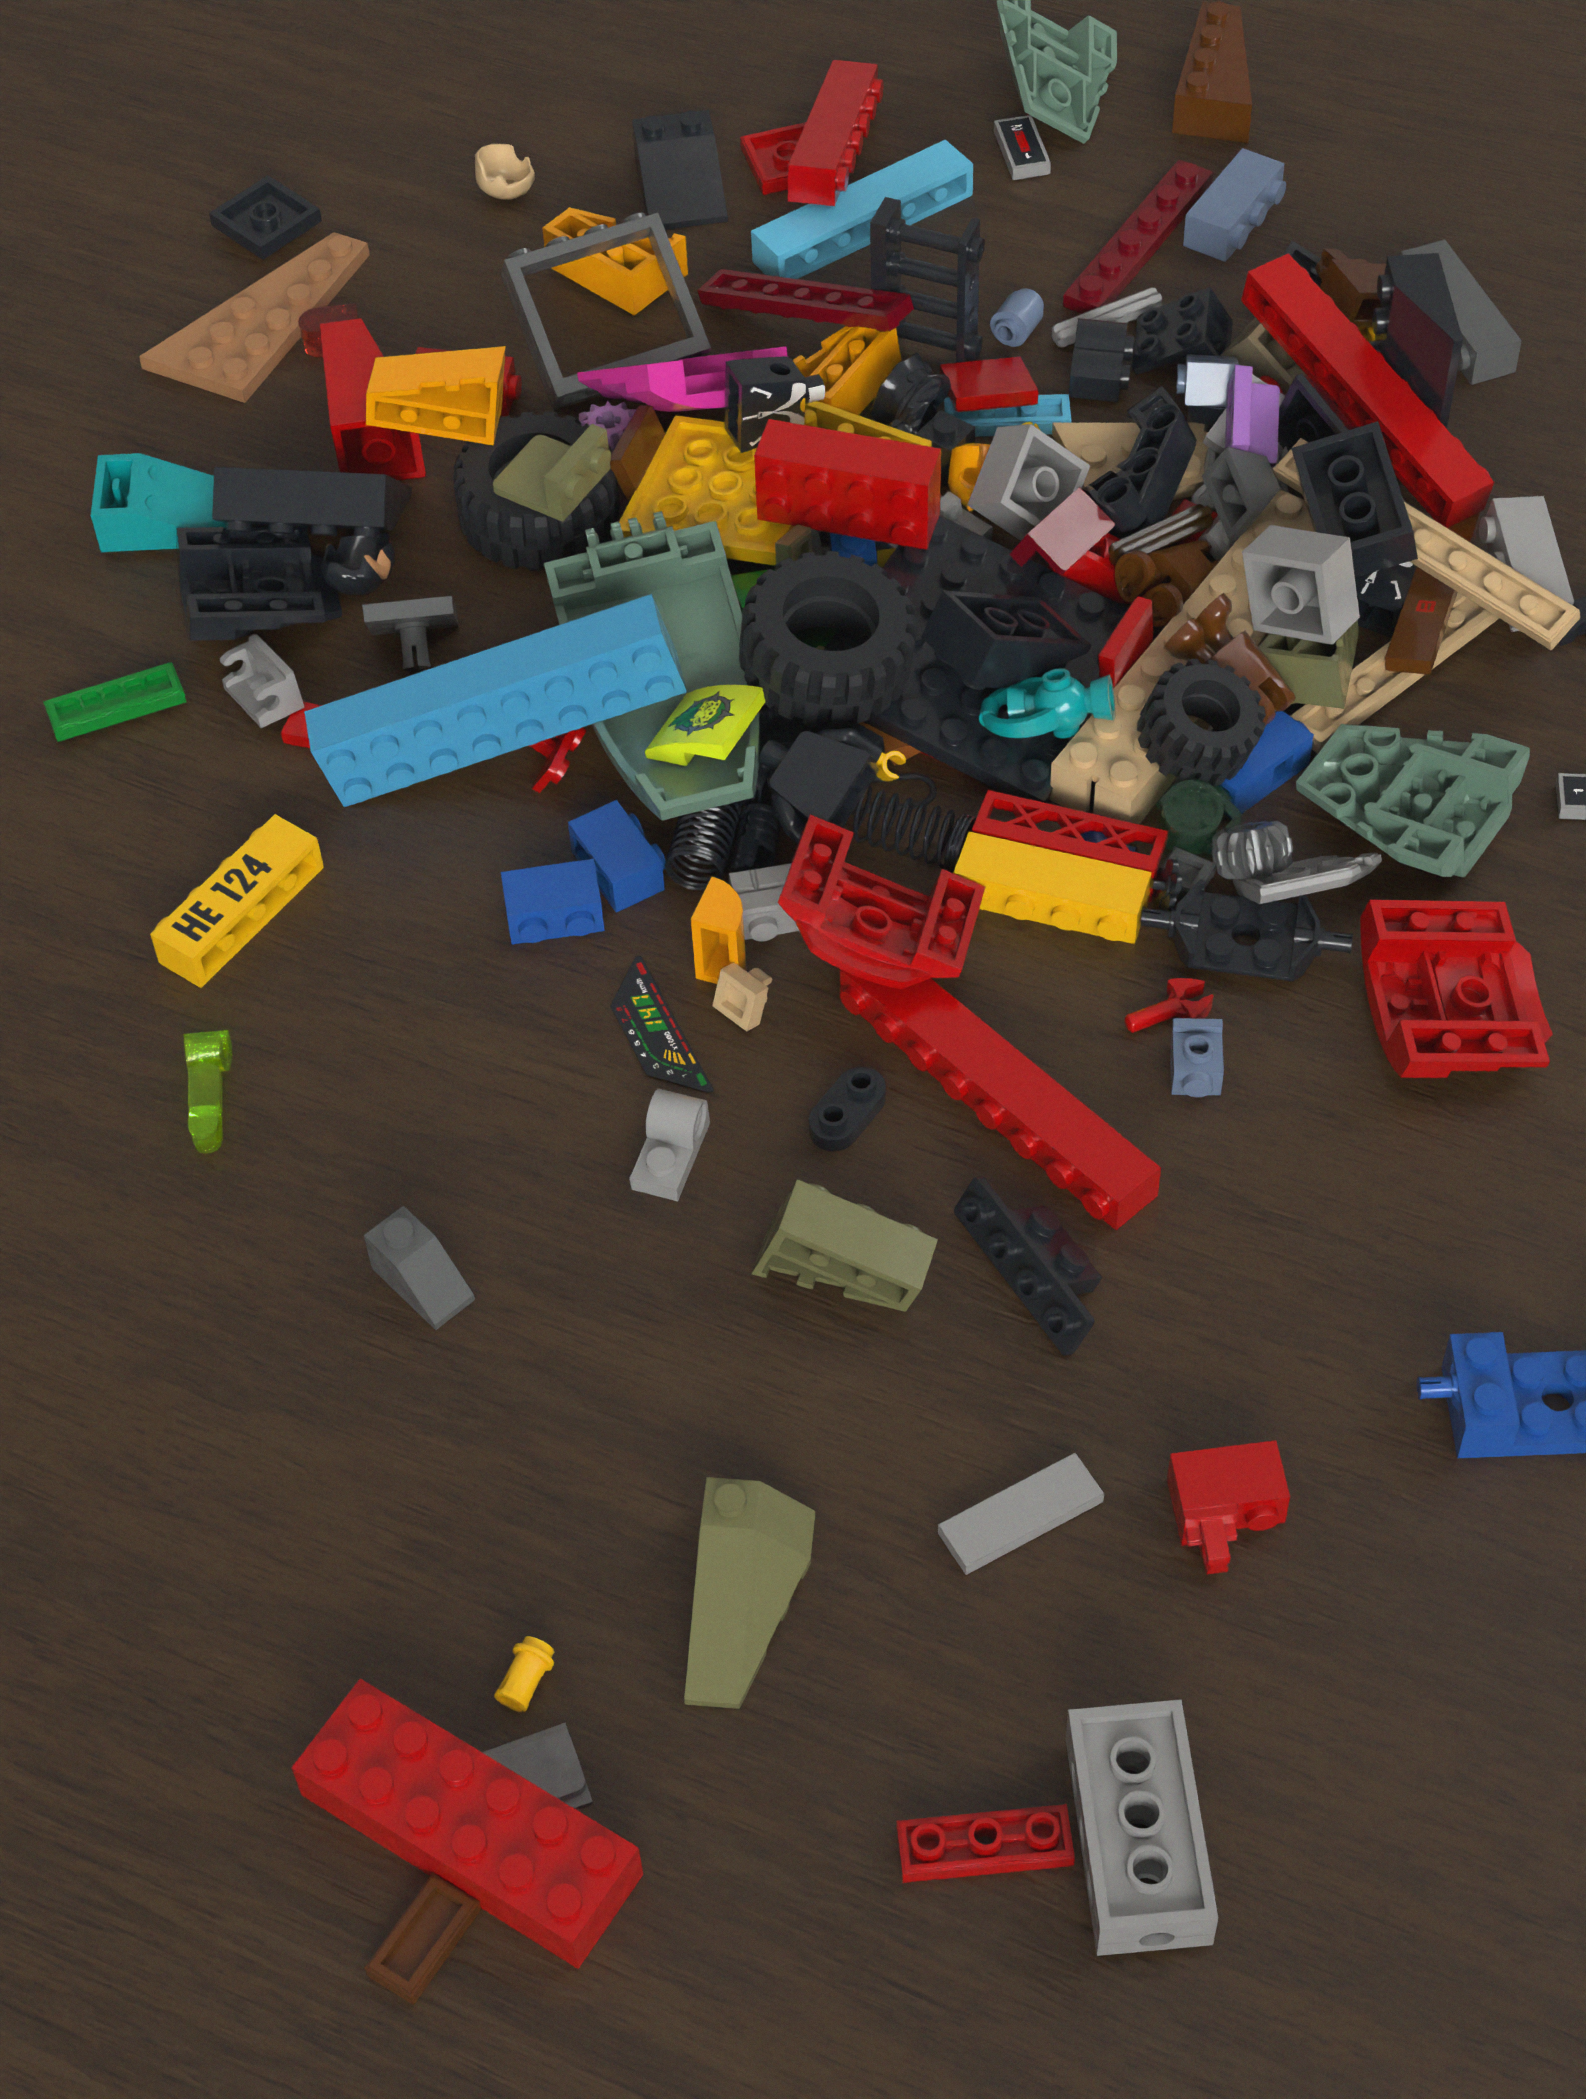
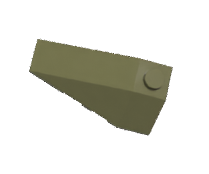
M706 1477L686 1673L685 1705L740 1709L767 1654V1646L779 1622H783L790 1607L791 1597L800 1579H804L811 1564L816 1511L761 1481Z

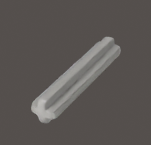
M1150 287L1064 320L1052 326V340L1061 348L1074 344L1078 318L1122 323L1131 322L1148 309L1162 306V296L1156 288Z

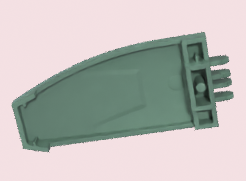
M660 511L653 513L655 530L646 533L642 532L637 518L628 519L631 536L625 538L620 523H611L610 533L612 541L601 544L594 528L587 529L585 533L589 547H586V553L546 562L544 567L559 625L652 594L677 651L687 692L594 723L592 726L612 764L630 789L659 819L666 820L754 798L759 771L760 713H757L725 760L695 754L687 766L646 758V748L687 693L708 686L748 685L744 679L745 672L740 668L739 662L742 612L716 521L674 531L672 526H666L663 513Z

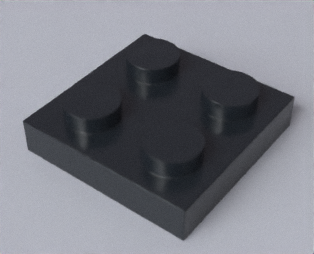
M269 175L209 213L211 225L262 260L322 221L320 208Z

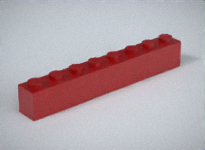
M1288 253L1248 271L1241 298L1242 303L1311 380L1319 384L1328 396L1337 403L1339 409L1355 428L1379 422L1396 477L1432 518L1448 528L1483 511L1495 483L1488 471L1474 460L1465 450L1461 441L1454 437L1438 420L1435 412L1419 399L1412 391L1408 382L1401 379L1386 362L1382 353L1374 349L1360 333L1358 327L1353 322H1350L1338 309L1333 299L1325 294L1311 279L1307 270L1301 267Z
M840 969V998L850 1013L861 1015L874 1026L875 1031L882 1040L887 1043L893 1042L907 1054L911 1063L922 1072L927 1071L937 1079L951 1098L963 1101L975 1111L978 1119L984 1126L991 1130L996 1129L1007 1138L1021 1157L1032 1159L1046 1171L1047 1176L1054 1185L1060 1189L1070 1191L1082 1202L1084 1208L1092 1217L1098 1220L1103 1219L1113 1229L1118 1230L1158 1196L1161 1167L933 979L929 978L909 987L898 989L870 982Z

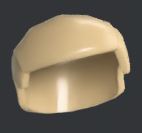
M490 144L481 147L475 154L476 183L483 192L491 197L502 200L518 198L526 194L535 181V172L529 157H525L523 161L518 159L512 145Z

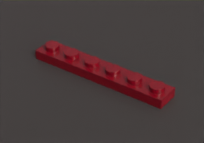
M1179 159L1063 295V307L1083 314L1114 302L1185 218L1187 212L1213 183V171Z
M726 269L719 270L697 290L701 304L718 306L722 309L746 310L755 314L781 315L783 318L808 319L817 323L843 324L846 327L871 328L880 332L895 329L914 309L910 294Z

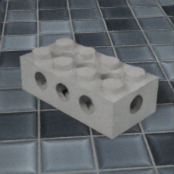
M1182 1699L1068 1710L1065 1739L1097 1956L1213 1945L1218 1923V1913ZM1132 1770L1137 1772L1138 1774H1130L1125 1771ZM1131 1824H1143L1148 1828H1137ZM1150 1878L1158 1883L1146 1884L1141 1882L1139 1879Z

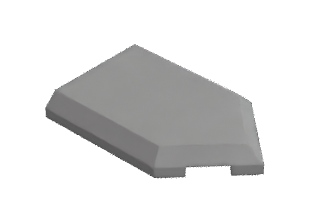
M1363 853L1355 858H1338L1337 855L1319 856L1295 861L1287 869H1284L1282 872L1272 873L1270 876H1259L1241 880L1235 878L1233 879V884L1237 894L1258 904L1347 886L1370 874L1382 862L1381 854Z

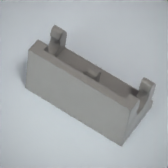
M257 634L248 637V642L227 651L220 658V662L224 666L232 665L237 660L243 661L241 669L228 674L222 679V683L230 696L260 728H263L305 707L294 672Z

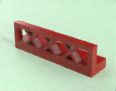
M991 790L987 791L972 828V832L1148 871L1151 872V880H1156L1158 866L1168 839V831ZM993 808L1013 812L1017 817L1007 822L989 819ZM1049 820L1057 822L1061 829L1050 833L1039 830L1035 824ZM1092 830L1103 833L1107 839L1094 843L1085 841L1080 834ZM1134 841L1153 844L1150 855L1130 851L1126 845ZM1150 888L1149 902L1152 901L1155 889Z

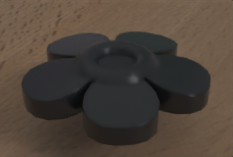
M1168 859L1165 868H1159L1156 880L1152 879L1150 881V888L1157 889L1153 897L1155 909L1170 911L1172 908L1174 909L1176 895H1179L1182 886V875H1179V863L1177 860Z

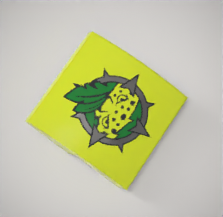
M716 685L687 693L646 748V758L687 766L695 754L725 760L764 705L763 688L748 685Z

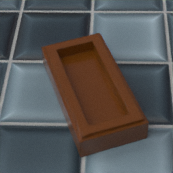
M432 1873L365 1966L366 1975L412 2005H415L481 1911L480 1902Z

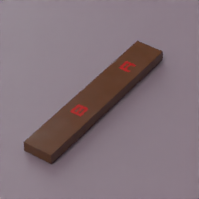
M1480 513L1448 527V529L1474 544L1479 531ZM1419 567L1416 568L1385 656V670L1431 674L1458 593Z

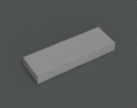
M1073 1453L938 1524V1534L965 1575L1103 1503L1104 1492L1077 1454Z

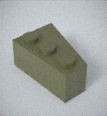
M1358 620L1333 645L1276 634H1269L1259 648L1294 693L1296 698L1292 704L1303 703L1345 708L1359 636Z
M797 1179L768 1227L752 1275L767 1278L769 1270L797 1276V1286L813 1289L815 1281L845 1288L843 1294L846 1298L906 1312L922 1290L938 1239L924 1234L922 1230L914 1225L901 1224L876 1213L874 1209L867 1205L854 1204L831 1194L820 1185L807 1184Z

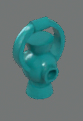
M1050 670L1042 677L1028 678L1007 688H999L981 703L979 722L990 732L1009 738H1028L1053 731V735L1057 738L1073 737L1080 730V725L1088 713H1093L1094 718L1115 720V696L1111 676L1107 675L1091 681L1090 687L1085 688L1077 679L1070 676L1068 670ZM1007 703L1009 719L998 718L999 707Z

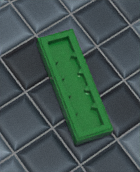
M172 662L43 701L57 742L187 702Z

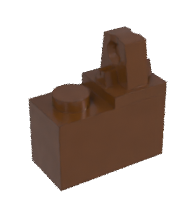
M1324 249L1315 269L1322 280L1320 289L1333 299L1335 305L1350 322H1353L1357 327H1373V309L1380 307L1377 294V280L1379 275L1385 274L1386 263L1369 264L1365 259H1349L1338 249Z

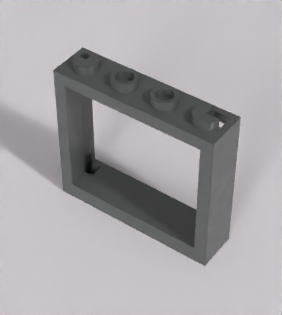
M658 212L647 216L645 213H636L625 218L622 224L609 228L605 224L597 225L588 229L583 236L569 239L568 236L558 237L548 242L546 247L531 251L529 248L519 249L511 253L507 257L508 259L504 260L501 277L553 411L601 396V394L579 382L577 374L565 378L562 377L524 279L526 275L649 238L687 339L587 371L708 356L711 346Z

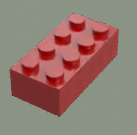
M768 419L754 454L757 520L791 526L802 525L817 531L928 549L940 515V448Z

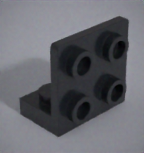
M1211 287L1195 293L1185 294L1178 300L1160 307L1150 308L1138 316L1132 369L1136 375L1186 357V354L1220 356L1231 344L1233 320Z

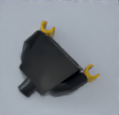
M841 728L823 729L816 734L803 731L790 749L771 739L763 747L759 756V763L774 771L768 784L775 796L772 807L784 832L798 845L810 815L842 827L876 775L886 782L899 778L897 774L891 773L888 770L887 760L890 759L894 763L902 765L906 763V758L899 751H890L885 754L882 752L881 745L855 729Z

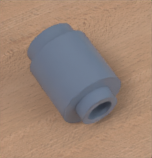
M1023 288L1012 292L1006 298L990 321L991 331L998 341L1005 345L1016 347L1022 345L1043 317L1044 303L1040 295L1031 289Z

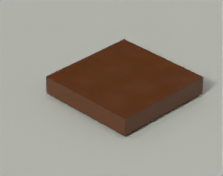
M651 405L638 406L611 454L610 467L628 502H630L634 492L639 487L665 436V432Z

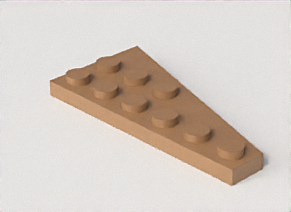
M333 232L140 355L139 359L142 369L246 403L370 256L368 243Z

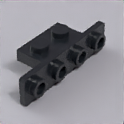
M984 1177L973 1178L954 1208L955 1215L1061 1354L1064 1356L1074 1354L1095 1322L1093 1316L1076 1295L1093 1292L1102 1279L1101 1275L1090 1263L1087 1254L1075 1244L1061 1226L1057 1216L1046 1205L1009 1210Z

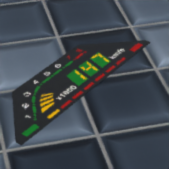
M641 956L635 957L610 1007L646 1075L703 1092H713L712 1085Z

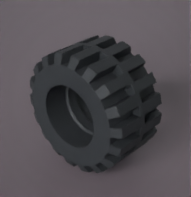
M1189 659L1186 665H1183L1181 662L1174 664L1169 672L1165 671L1160 676L1140 712L1141 716L1137 722V731L1141 732L1138 738L1140 747L1148 749L1145 757L1151 764L1157 762L1161 766L1158 771L1164 776L1170 773L1176 777L1175 782L1185 785L1187 781H1192L1194 787L1204 788L1208 781L1213 787L1221 785L1225 778L1231 780L1242 769L1264 732L1265 723L1262 721L1266 714L1265 707L1258 705L1261 700L1258 691L1250 690L1249 685L1251 682L1245 676L1241 678L1234 674L1236 669L1226 665L1225 669L1217 665V661L1207 659L1205 664H1201L1198 659ZM1187 715L1203 719L1212 726L1215 732L1197 726Z

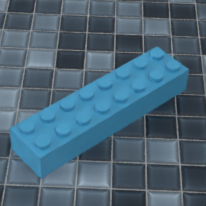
M652 594L310 709L304 713L310 751L343 807H347L644 706L667 700L686 693L687 689L677 651Z

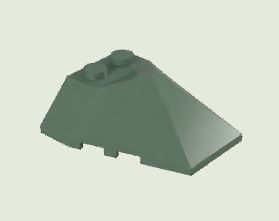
M996 0L1002 43L1025 113L1083 144L1086 143L1091 136L1100 111V107H1098L1100 97L1106 93L1108 88L1106 83L1108 75L1115 69L1117 63V31L1089 15L1068 31L1032 11L1031 0Z

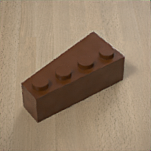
M1203 1L1175 93L1172 133L1248 143L1252 98L1240 6L1228 5L1224 2L1212 3Z

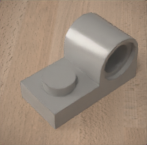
M659 1088L655 1091L646 1117L647 1138L630 1176L631 1190L674 1201L679 1200L710 1125L707 1100Z

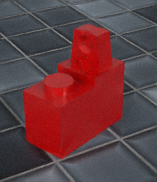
M1277 1440L1170 1454L1167 1483L1181 1546L1199 1545L1206 1575L1228 1572L1230 1553L1227 1542L1237 1540L1236 1529L1249 1528L1254 1531H1262L1286 1522L1290 1493Z

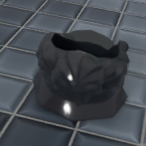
M915 353L908 359L899 362L878 388L870 414L876 422L884 425L889 424L888 426L916 435L938 413L937 407L944 401L951 387L949 377L939 374L933 375L927 361L923 362L919 353Z

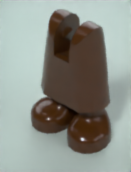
M1207 539L1164 548L1148 554L1135 550L1124 554L1118 559L1115 566V581L1120 596L1126 602L1134 601L1138 596L1141 597L1145 593L1143 598L1152 600L1153 626H1166L1174 616H1177L1182 611L1185 602L1221 559L1211 563L1206 558V555L1212 549V545Z
M1223 593L1215 598L1196 619L1192 618L1186 622L1168 640L1164 649L1171 656L1180 660L1198 659L1201 664H1205L1207 659L1217 661V665L1225 669L1226 665L1236 669L1234 674L1239 678L1245 676L1251 682L1249 685L1250 690L1258 691L1261 697L1258 705L1265 707L1266 716L1262 722L1266 726L1274 720L1276 716L1275 710L1284 711L1295 701L1296 697L1246 630L1235 638L1230 634L1226 623L1232 611V602ZM1206 645H1208L1214 652H1216V654L1214 655Z

